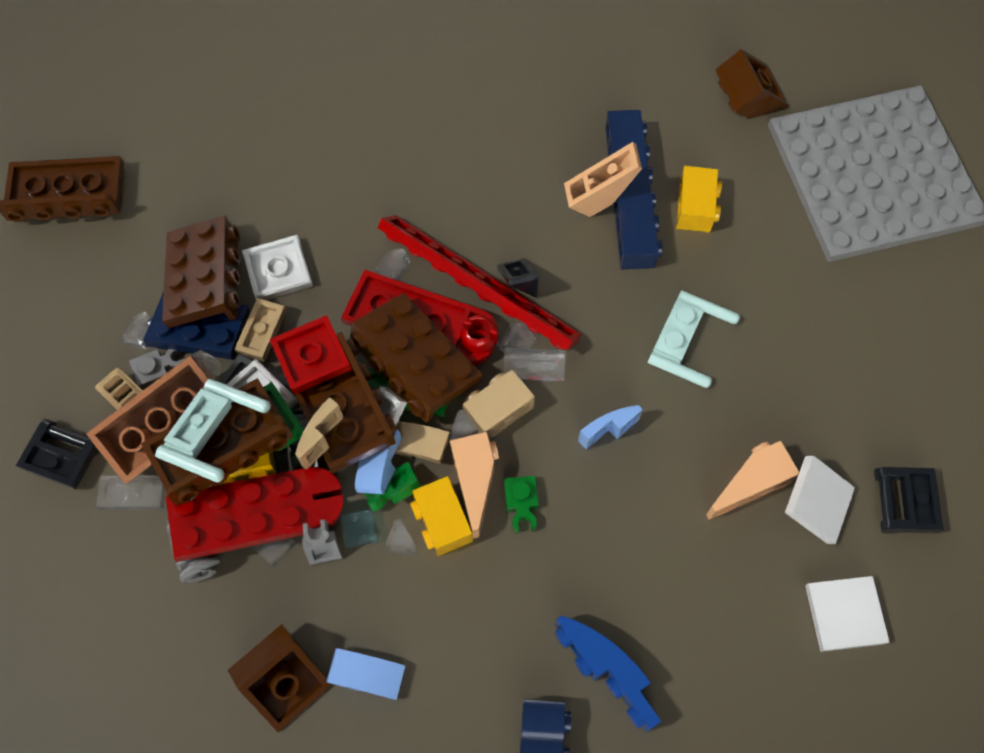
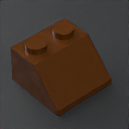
M742 49L715 70L720 79L718 84L728 94L730 98L728 104L737 115L742 114L750 119L783 110L789 106L768 65Z
M282 624L227 670L237 689L277 732L331 686L330 683H326L327 678Z

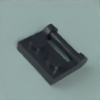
M43 419L16 466L23 471L76 490L92 459L100 451L89 437L59 427L52 420ZM53 437L82 449L79 455L46 442L49 438Z
M880 467L874 469L875 480L879 482L883 521L880 522L882 533H940L944 530L935 468ZM892 480H900L905 520H898L896 518Z

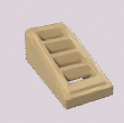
M119 367L115 368L95 386V389L116 410L143 391ZM130 389L132 390V391H131L125 398H123L120 402L117 401V400H118L119 398H121L128 390H130Z

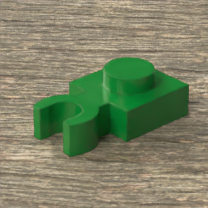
M409 461L395 468L396 470L384 494L364 493L368 499L367 503L373 511L380 510L390 499L396 504L413 494L412 490L421 487Z
M535 475L504 478L507 512L516 511L512 520L514 533H519L518 523L522 520H527L530 523L531 532L535 531L537 521L530 512V510L538 509L539 506Z

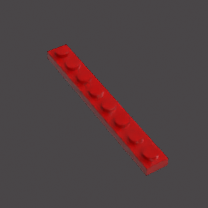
M397 215L381 218L377 228L384 232L389 240L401 243L408 248L412 255L423 257L429 261L435 270L446 272L454 277V281L457 284L471 288L478 293L477 295L480 299L492 302L500 307L505 315L519 319L525 323V327L531 332L540 333L548 338L554 347L567 351L578 344L582 334Z

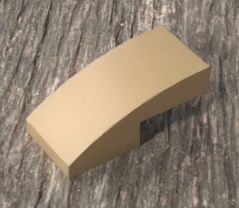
M330 397L313 415L297 446L295 455L306 470L330 448L324 436L344 418L339 405Z
M398 421L396 428L400 432L402 440L395 454L412 459L414 456L441 464L450 438V432L425 425Z

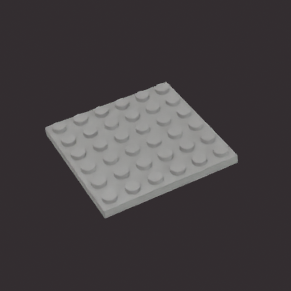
M922 85L770 119L768 123V128L828 262L984 225V204Z

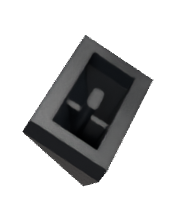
M525 258L497 265L498 271L509 286L537 298L538 274Z

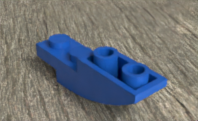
M565 616L559 617L555 623L557 630L554 633L565 649L570 646L577 656L574 662L585 678L590 675L593 681L605 674L608 677V680L605 681L608 689L616 699L622 697L629 708L626 710V714L637 729L642 727L647 732L661 722L660 718L641 693L651 682L628 655L594 629Z

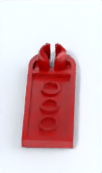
M365 269L341 316L342 323L352 327V322L405 293L474 366L487 361L494 352V345L498 343L497 323L485 310Z
M309 467L307 470L302 468L211 486L199 492V495L194 500L184 504L180 503L177 506L165 495L173 555L176 562L302 536V526L304 523H308L311 529H317L321 527L320 520L325 519L328 522V528H330L337 522L343 510V494L341 495V486L338 479L331 472L319 467ZM321 495L329 496L327 498L314 500L316 497Z

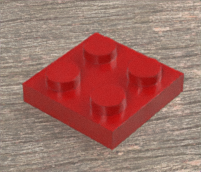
M327 315L269 339L293 395L352 370Z

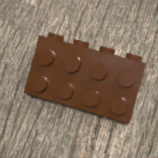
M121 156L9 162L4 200H0V213L7 221L14 222L27 219L49 220L51 218H79L80 216L94 215L105 217L111 214H120L124 161Z
M225 215L167 232L162 322L168 328L223 312L230 320L238 318V308L241 306L238 296V285L241 283L238 273V263L241 261L238 242L241 237L236 225H232Z
M405 293L352 322L350 338H352L358 352H361L366 357L376 373H380L388 381L391 390L408 403L411 412L417 417L420 416L425 422L433 418L434 411L481 380L482 373Z
M342 332L336 335L352 370L295 394L308 423L329 397L341 409L344 418L324 436L330 448L323 453V456L332 474L396 444L393 432L397 431L389 413L383 415L380 409L384 402L378 389H370L367 383L368 380H371V376L364 362L358 365L355 356L359 355L352 338L346 340Z
M258 378L242 386L239 390L269 401L271 404L270 410L267 413H261L232 401L231 409L195 458L222 469L225 474L222 481L214 482L155 456L157 448L160 445H164V439L173 426L141 443L165 488L167 497L176 506L180 503L184 504L194 500L199 495V492L210 486L223 483L230 474L240 468L244 469L254 465L259 457L270 451L280 450L290 439L294 438Z

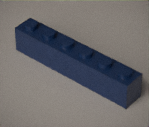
M641 110L608 111L605 125L608 156L634 142L636 143L642 170L613 203L621 270L655 268L658 257H662L663 246L662 240H657L656 232H659V216L654 215L653 208L656 207V192L651 191L650 184L653 183V169L648 167L647 160L650 159L649 143L645 144L644 140L647 136V122L642 121Z

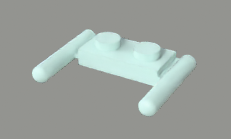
M681 290L651 353L648 364L704 388L710 387L712 384L711 377L681 365V361L704 312L731 324H737L740 320V315Z
M208 379L204 389H200L165 437L164 445H160L157 448L155 456L214 482H220L225 475L222 469L195 458L231 409L232 401L261 413H267L271 408V404L269 401L213 379Z

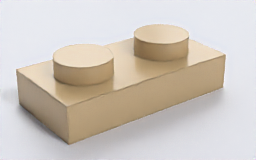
M257 298L236 344L235 352L238 355L265 362L272 347L269 339L276 337L287 312L285 306Z

